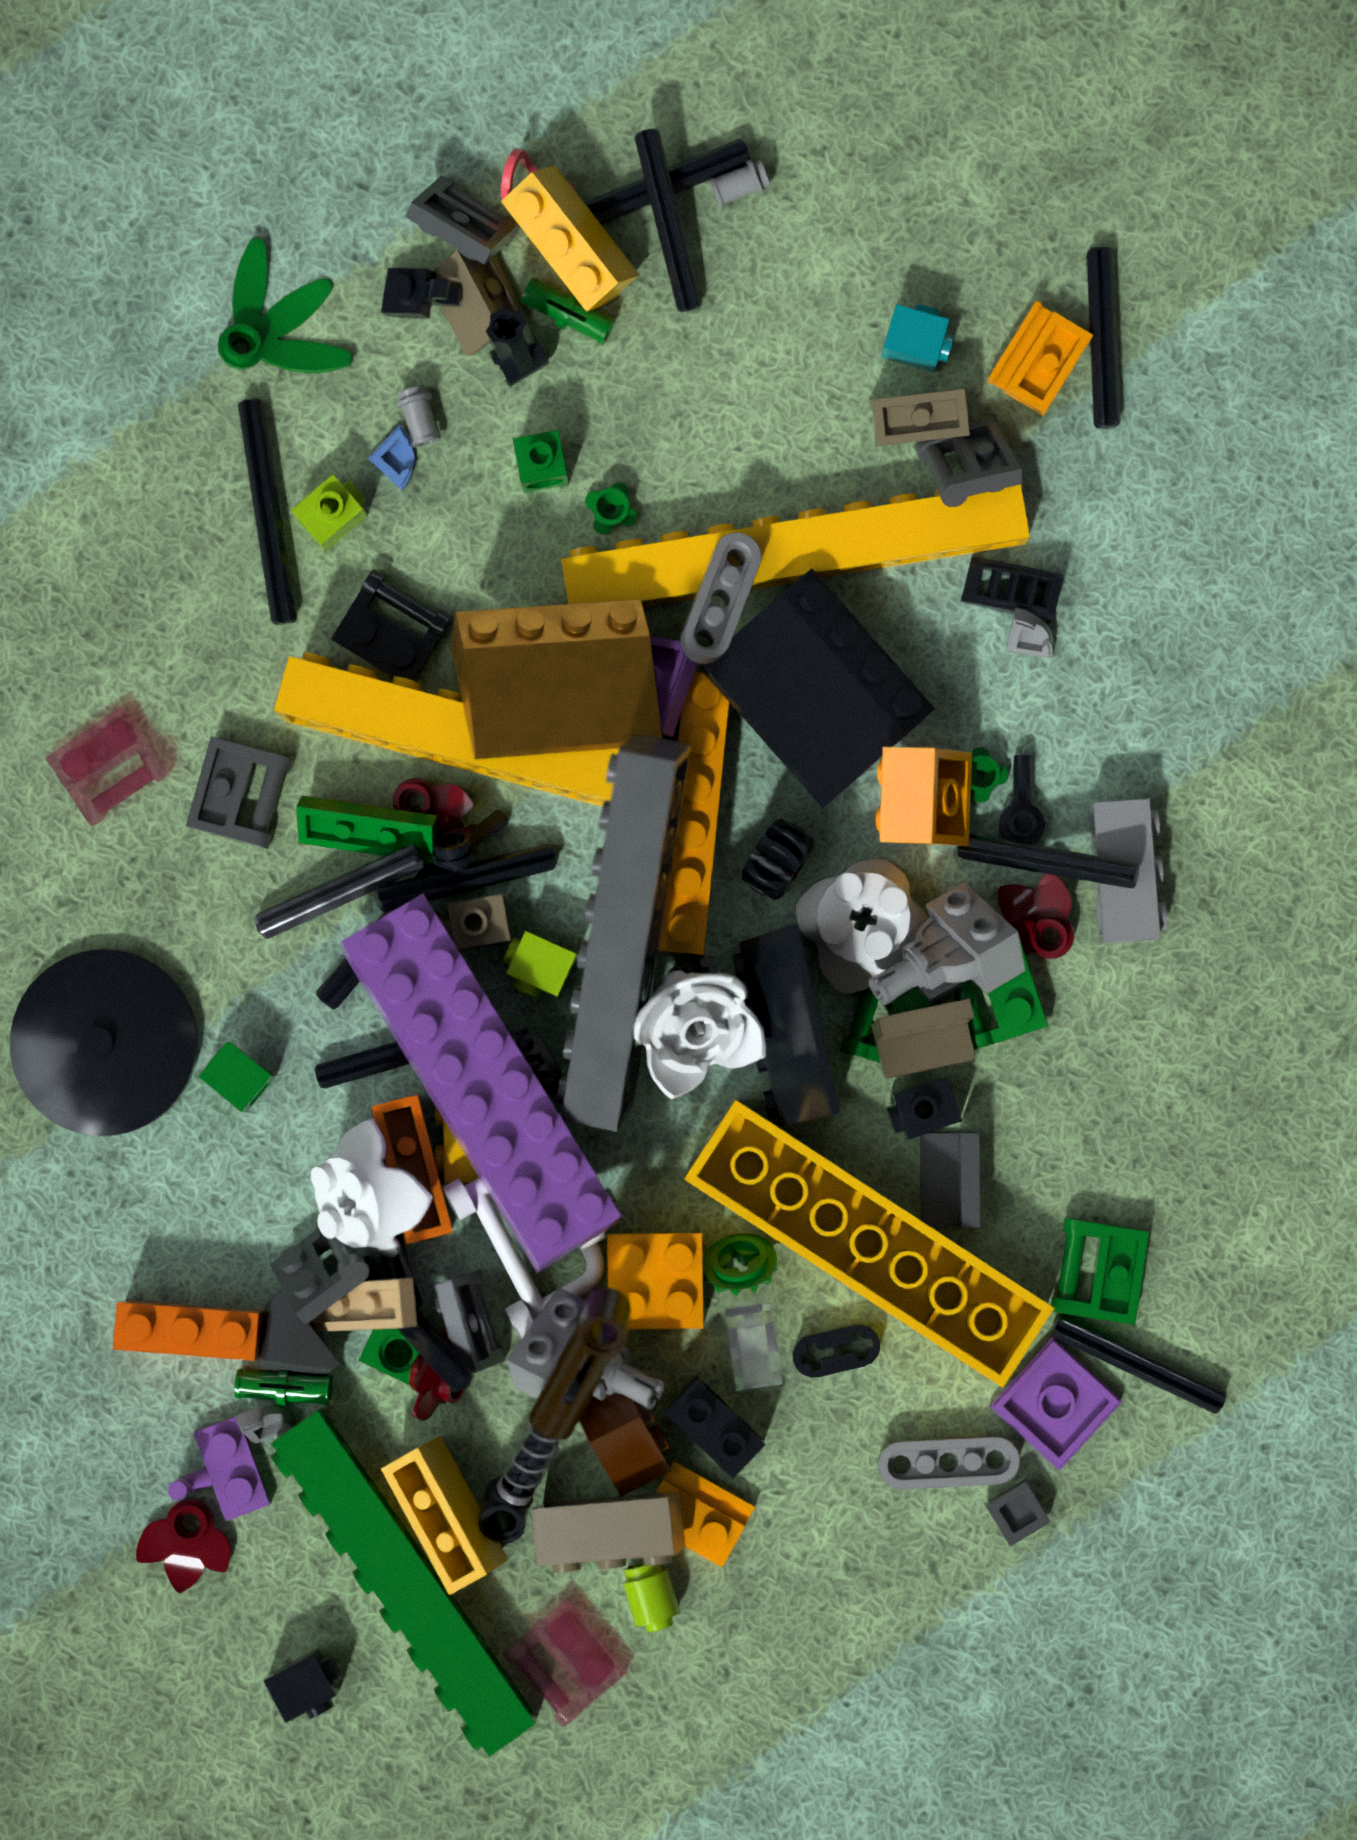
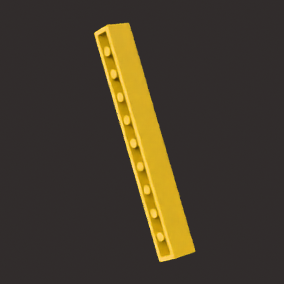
M1020 484L1004 488L998 492H985L968 496L966 501L957 507L946 506L942 502L937 490L935 491V497L917 499L915 493L893 496L889 498L890 504L875 507L871 506V501H858L844 505V512L826 514L824 508H817L798 513V519L780 522L779 516H768L753 520V527L736 530L734 529V524H719L708 527L706 529L707 534L689 537L688 531H677L662 535V542L643 545L642 539H628L615 543L616 549L597 552L596 546L576 548L569 551L570 557L561 558L568 604L641 599L644 608L693 600L715 546L722 537L730 533L746 534L760 548L761 562L750 590L795 583L811 568L820 578L1025 545L1030 538L1022 487ZM727 556V560L732 566H740V562L736 557Z

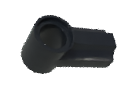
M503 307L490 315V324L486 329V334L493 349L489 351V354L494 364H498L506 378L505 382L509 387L514 386L550 364L544 350L530 330L528 322L520 310L509 311Z

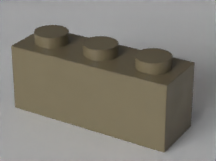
M680 1491L543 1503L531 1509L537 1566L552 1565L554 1573L577 1571L581 1569V1563L598 1561V1569L619 1568L627 1565L626 1559L643 1558L644 1565L666 1564L672 1562V1555L686 1548Z

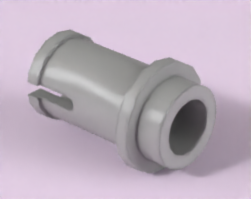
M751 159L746 161L747 166L709 180L719 208L724 206V204L758 192L759 196L764 194L762 189L771 185L761 160L752 163Z
M424 385L400 391L398 393L400 401L396 403L398 409L403 410L412 439V447H420L439 441L441 436L438 433L429 400L433 398L432 394L426 393Z

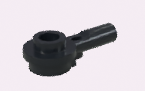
M1031 755L1013 756V804L1005 808L1000 815L998 827L1000 835L1004 840L1034 845L1044 833L1045 821L1041 811L1031 804Z
M496 810L477 825L470 824L465 828H454L452 831L439 835L433 841L434 851L431 853L434 865L450 872L467 868L478 854L477 846L508 825V818L501 810Z

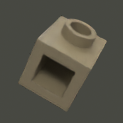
M503 894L447 904L449 915L441 916V923L459 952L507 944L512 941Z

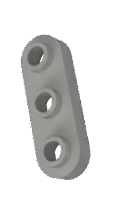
M730 533L722 537L709 559L680 636L683 652L696 663L711 664L716 662L730 645L761 562V551L758 544L746 534ZM727 556L736 557L740 562V566H732L728 562ZM712 596L721 597L725 602V607L716 606L712 601ZM703 636L707 638L710 647L700 646L696 637Z
M997 1435L893 1441L881 1450L877 1461L878 1471L884 1482L895 1489L902 1490L1003 1484L1010 1481L1016 1475L1020 1465V1457L1016 1447L1008 1439ZM994 1450L1000 1451L1003 1455V1463L997 1468H991L986 1463L988 1453ZM945 1453H952L956 1457V1466L951 1470L940 1468L939 1459ZM900 1455L906 1456L910 1461L908 1470L903 1473H898L892 1468L894 1458Z

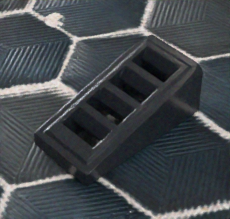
M972 556L960 602L1014 615L1015 608H1019L1037 615L1043 621L1050 624L1055 615L1064 575ZM982 570L991 572L986 596L977 594ZM1001 574L1009 576L1004 599L995 598ZM1019 579L1028 581L1023 603L1014 602ZM1038 583L1046 585L1041 607L1032 605Z

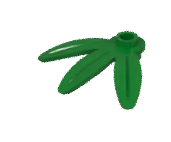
M253 237L244 250L234 279L232 294L234 325L226 328L218 340V353L223 362L234 369L244 370L254 367L261 360L271 366L299 373H325L350 366L353 362V355L345 349L311 341L279 340V338L303 324L320 308L333 289V282L330 279H319L302 286L277 302L263 316H260L267 287V254L263 239ZM237 342H243L248 346L249 351L246 354H240L235 352L232 346Z

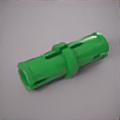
M532 277L520 301L523 305H528L556 320L555 325L563 330L569 327L594 339L601 345H604L616 321V319L608 317L595 309L586 312L572 293L568 296L538 281L535 277ZM554 301L586 318V321H581L552 306L550 302Z
M238 1368L234 1384V1396L237 1399L276 1401V1405L287 1406L289 1402L329 1406L333 1390L332 1376L292 1374L288 1370L266 1372ZM264 1384L304 1387V1389L288 1390L277 1388H264Z

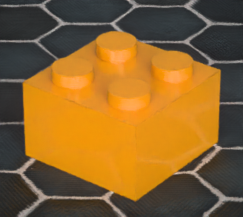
M883 747V756L877 768V777L881 785V805L876 811L875 818L877 830L880 832L879 842L969 846L972 753L940 748Z
M702 1232L608 1233V1288L620 1291L630 1301L632 1310L628 1330L703 1329Z

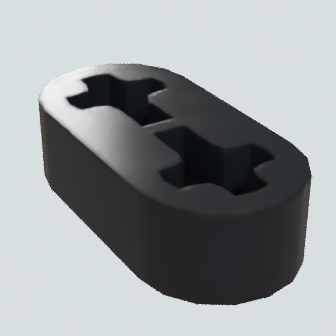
M863 1324L843 1326L800 1338L793 1348L792 1360L796 1369L804 1376L810 1378L827 1376L871 1364L880 1352V1340L877 1333L869 1326ZM855 1332H860L864 1339L871 1338L872 1346L865 1349L866 1357L858 1359L855 1352L851 1351L839 1354L838 1346L851 1343L853 1340L852 1334ZM809 1343H815L818 1350L833 1347L834 1355L822 1358L820 1360V1368L812 1369L808 1362L801 1363L800 1355L807 1352L806 1345Z

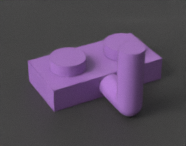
M236 1417L194 1432L206 1468L182 1476L172 1482L168 1487V1494L172 1499L181 1500L190 1493L213 1485L225 1521L271 1504L249 1439L240 1430Z

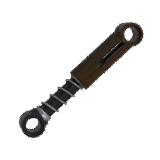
M599 1288L590 1292L585 1298L582 1315L529 1413L531 1423L528 1425L530 1432L528 1437L520 1440L521 1450L519 1453L512 1455V1467L504 1470V1476L492 1479L486 1485L478 1522L480 1531L486 1538L498 1543H511L518 1540L524 1534L528 1510L533 1502L534 1487L540 1484L543 1472L550 1466L551 1456L556 1454L559 1449V1441L571 1437L614 1355L619 1353L626 1345L632 1308L629 1299L620 1291L611 1288Z

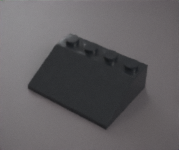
M812 568L732 637L728 649L719 660L711 664H701L699 666L701 671L822 808L828 805L883 756V747L895 746L935 710L934 706Z
M798 924L740 942L741 953L733 954L732 957L737 978L740 981L747 980L751 998L743 1001L756 1015L764 1031L766 1057L756 1061L758 1073L768 1072L771 1090L763 1091L768 1118L778 1117L779 1126L840 1113Z

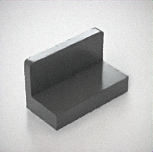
M927 1133L920 1136L921 1221L928 1226L980 1228V1133Z

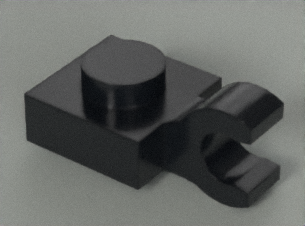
M388 268L381 313L396 318L429 319L431 305L459 307L462 288L451 287L449 280L436 279V273L426 268Z

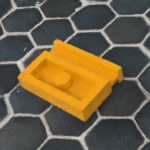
M1036 301L988 377L987 383L990 385L994 384L1005 391V394L1044 417L1093 335L1055 311H1049L1040 302Z
M673 1460L670 1465L671 1471L665 1474L655 1493L680 1491L686 1547L723 1567L756 1506Z

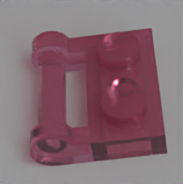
M123 706L45 758L84 818L92 827L104 820L103 814L154 779L159 782L170 775ZM138 754L144 765L91 800L85 791L88 787Z
M568 1598L563 1600L502 1653L510 1665L516 1663L556 1713L553 1717L561 1727L570 1723L589 1704L627 1673V1669ZM539 1641L579 1688L580 1692L571 1700L530 1652V1649Z

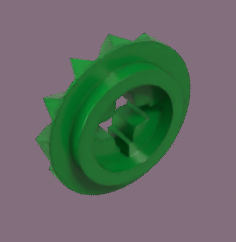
M735 1234L718 1240L707 1250L702 1261L706 1283H712L718 1293L730 1290L735 1297H737L741 1290L749 1289L756 1293L759 1284H771L772 1273L778 1270L777 1254L772 1244L766 1239L752 1234ZM736 1258L738 1263L741 1262L743 1266H748V1269L740 1271L737 1267H733V1259Z

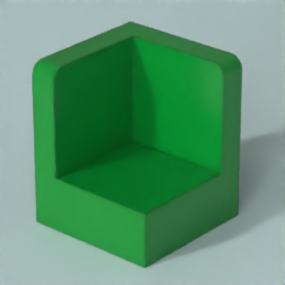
M226 1042L198 1077L240 1112L247 1113L276 1076L263 1065L257 1064L233 1043Z

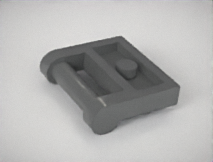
M440 176L411 202L405 217L418 224L425 233L438 236L456 247L463 256L477 260L485 265L502 247L509 246L520 228L519 224L512 217L507 216L504 219L453 188L454 182L444 176Z
M994 419L969 424L970 436L915 443L916 454L923 463L928 464L939 485L938 494L946 506L957 507L964 503L968 496L985 492H998L1007 487L1023 484L1022 468ZM955 452L966 473L954 475L944 454Z
M211 737L186 826L268 849L272 835L268 834L284 774L290 773L293 759ZM254 764L267 767L249 829L237 824Z
M318 1222L313 1233L297 1245L287 1248L277 1260L270 1264L294 1313L305 1325L360 1285L369 1274V1268L363 1257L355 1254L352 1247L340 1242L336 1237L332 1239L326 1238L321 1233ZM330 1248L339 1262L338 1271L333 1275L322 1257V1254Z
M481 1270L460 1275L434 1285L437 1293L435 1296V1306L438 1315L445 1322L449 1336L448 1343L474 1373L506 1361L502 1347L497 1348L480 1285L484 1284Z

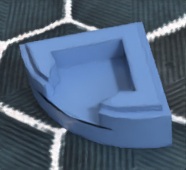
M399 425L368 459L401 491L407 487L413 475L412 470L414 472L415 453H413L408 434Z

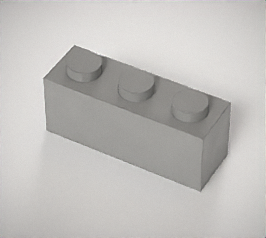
M1150 798L1093 802L1089 806L1092 855L1130 861L1139 866V876L1135 888L1130 889L1094 882L1099 945L1147 942L1161 939L1160 930L1167 929V911L1165 903L1158 902L1156 884L1163 883L1161 856H1154L1153 838L1160 835L1158 810L1150 809Z

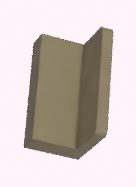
M456 250L432 271L436 273V279L449 280L451 287L462 288L459 307H440L467 356L477 354L490 343L486 329L490 324V315L503 307L509 311L520 310L528 325L530 324L495 255L484 265L477 260L463 256L459 250Z
M965 389L880 398L869 401V410H872L876 447L970 436Z
M970 999L879 1017L872 1024V1030L883 1076L886 1079L972 1061L975 1058V1052L968 1022L974 1015Z

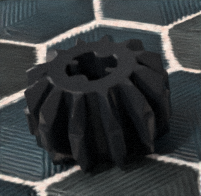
M782 818L774 821L762 838H760L749 859L746 861L745 867L742 870V880L749 884L752 890L762 896L765 895L773 900L783 897L809 858L814 848L813 838L793 822L789 823Z

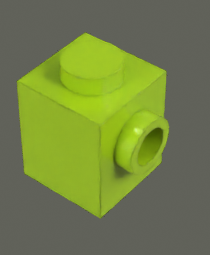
M333 474L291 509L294 517L324 552L329 550L367 517L364 509L361 507L366 501L362 493L349 479L341 484Z
M525 931L522 940L515 937L512 939L504 956L503 963L509 965L506 974L515 979L512 988L537 999L541 991L559 998L578 955Z

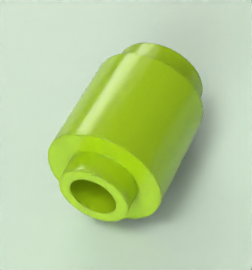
M644 1561L624 1568L626 1580L622 1584L635 1626H645L647 1633L672 1626L674 1624L672 1617L679 1614L680 1609L667 1568H662L661 1564L644 1565Z

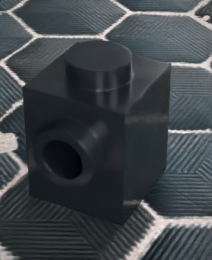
M947 1077L891 1096L894 1105L886 1107L895 1134L904 1132L906 1140L962 1121Z
M318 1647L271 1672L264 1679V1683L284 1722L287 1723L304 1713L307 1714L309 1719H312L334 1706L331 1699L336 1697L340 1691L337 1682L343 1678L331 1654L323 1657Z

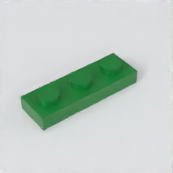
M303 795L296 806L298 843L385 856L413 843L421 849L425 862L433 863L431 853L434 851L433 841L438 837L437 815Z

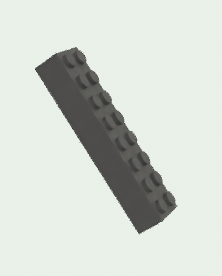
M635 734L625 745L620 746L618 755L612 754L610 757L606 781L613 783L612 796L610 801H604L599 820V829L606 830L603 848L598 847L596 849L592 865V876L599 877L596 894L589 895L585 910V922L592 923L589 940L582 941L578 955V968L584 969L582 985H576L573 992L570 1012L577 1014L575 1030H569L563 1053V1057L570 1060L567 1076L562 1075L556 1098L558 1104H563L561 1116L563 1121L617 1132L634 1105L643 1045L638 1044L634 1038V1023L652 994L692 744Z

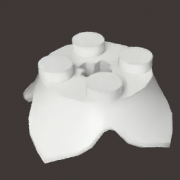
M884 859L860 861L850 866L843 874L837 877L821 880L814 884L800 898L796 905V916L800 930L806 938L817 945L819 965L822 973L829 983L841 994L855 993L868 989L870 987V978L903 961L901 948L915 940L918 929L928 919L924 911L912 900L909 882L905 874L896 865ZM863 911L870 912L871 919L877 920L875 926L867 925L864 931L857 930L856 921L851 920L854 915H861Z
M670 972L664 977L662 985L657 988L638 1014L634 1023V1038L638 1044L645 1045L647 1066L652 1079L670 1099L677 1098L694 1090L703 1082L711 1065L718 1064L730 1069L739 1068L766 1057L763 1028L756 1015L745 1005L743 1000L747 996L746 987L738 978L726 974Z
M373 1118L361 1122L347 1131L328 1160L312 1169L311 1181L315 1188V1198L320 1212L317 1220L318 1227L326 1238L332 1239L336 1237L340 1242L352 1248L364 1247L379 1255L393 1258L400 1252V1242L395 1236L411 1230L421 1221L433 1196L413 1175L402 1169L388 1168L383 1165L387 1149L385 1138Z

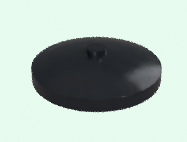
M101 949L80 952L68 956L47 968L33 981L22 996L17 1006L10 1032V1056L13 1070L28 1100L39 1112L55 1124L77 1133L93 1136H114L130 1133L162 1117L173 1107L187 1088L195 1069L198 1055L196 1019L192 1007L180 986L168 973L153 962L118 950Z

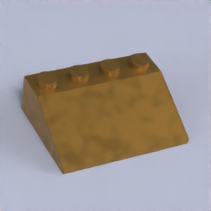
M641 599L460 611L455 613L451 651L474 759L615 749L625 745L635 734L662 738L651 640Z

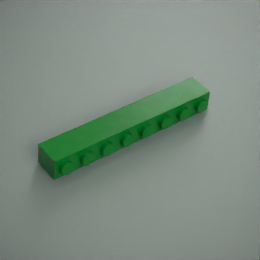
M321 1407L272 1442L271 1445L276 1451L271 1455L273 1462L286 1478L293 1475L302 1488L298 1496L307 1511L313 1517L320 1514L330 1529L325 1532V1535L335 1551L340 1556L347 1553L357 1567L352 1571V1574L362 1590L367 1595L374 1591L384 1606L379 1612L394 1634L401 1630L411 1645L406 1650L414 1665L422 1673L428 1669L438 1685L434 1688V1692L442 1705L449 1712L456 1709L465 1722L461 1730L470 1745L476 1751L483 1748L488 1757H490L534 1726L538 1716L453 1594H448L432 1564Z

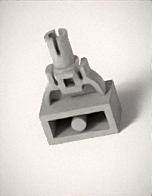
M963 882L926 904L929 919L920 926L915 940L901 948L903 961L870 978L869 985L878 1000L880 999L883 1005H887L896 997L917 985L933 990L944 982L957 983L971 979L988 994L1026 971L1018 931L966 882Z
M557 1288L507 1359L516 1389L535 1399L538 1398L582 1315L584 1299L562 1288ZM624 1347L619 1353L614 1355L593 1396L604 1400L607 1396L606 1393L611 1395L617 1392L651 1409L656 1404L651 1396L659 1400L663 1392L664 1382L629 1366L631 1353L629 1349Z

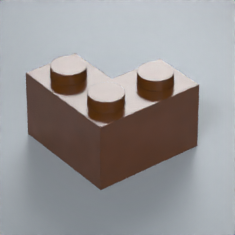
M617 1392L611 1395L606 1393L607 1396L604 1400L592 1396L579 1422L591 1448L621 1497L671 1471L664 1456V1453L671 1450V1447L659 1424L653 1427L649 1426L656 1422L650 1409Z

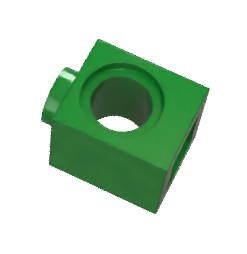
M558 430L512 438L523 493L569 485Z
M397 1328L373 1329L358 1361L410 1385V1369L419 1353L411 1345L413 1351L411 1361L405 1365L395 1364L388 1356V1346L392 1340L402 1339L407 1341V1339Z

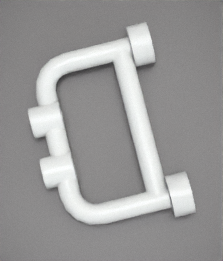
M458 1178L443 1186L442 1191L459 1221L476 1212L521 1297L519 1301L504 1309L516 1333L522 1339L555 1291L543 1298L541 1297L480 1178L463 1186ZM605 1232L579 1247L586 1260V1270L579 1278L561 1287L562 1289L582 1298L598 1286L603 1277L605 1266L602 1250L598 1242L606 1238Z

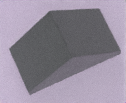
M283 1290L276 1293L266 1303L258 1369L278 1372L279 1370H288L293 1374L325 1377L340 1364L309 1323L305 1325L294 1313Z

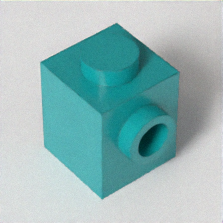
M896 304L881 358L934 373L937 361L947 363L954 339V335L946 333L950 319L941 317V312L930 306L915 305L914 309Z

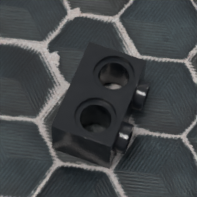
M698 1375L664 1410V1413L732 1479L766 1445L765 1440Z

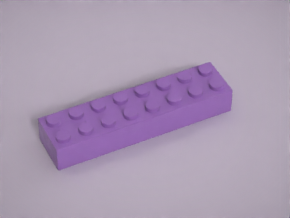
M424 894L342 940V953L536 1272H540L617 1225L622 1216Z

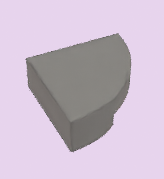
M1015 608L1006 651L1052 658L1054 638L1049 626L1037 615Z
M279 1405L258 1407L235 1415L240 1430L253 1444H258L286 1431L296 1424L290 1409Z

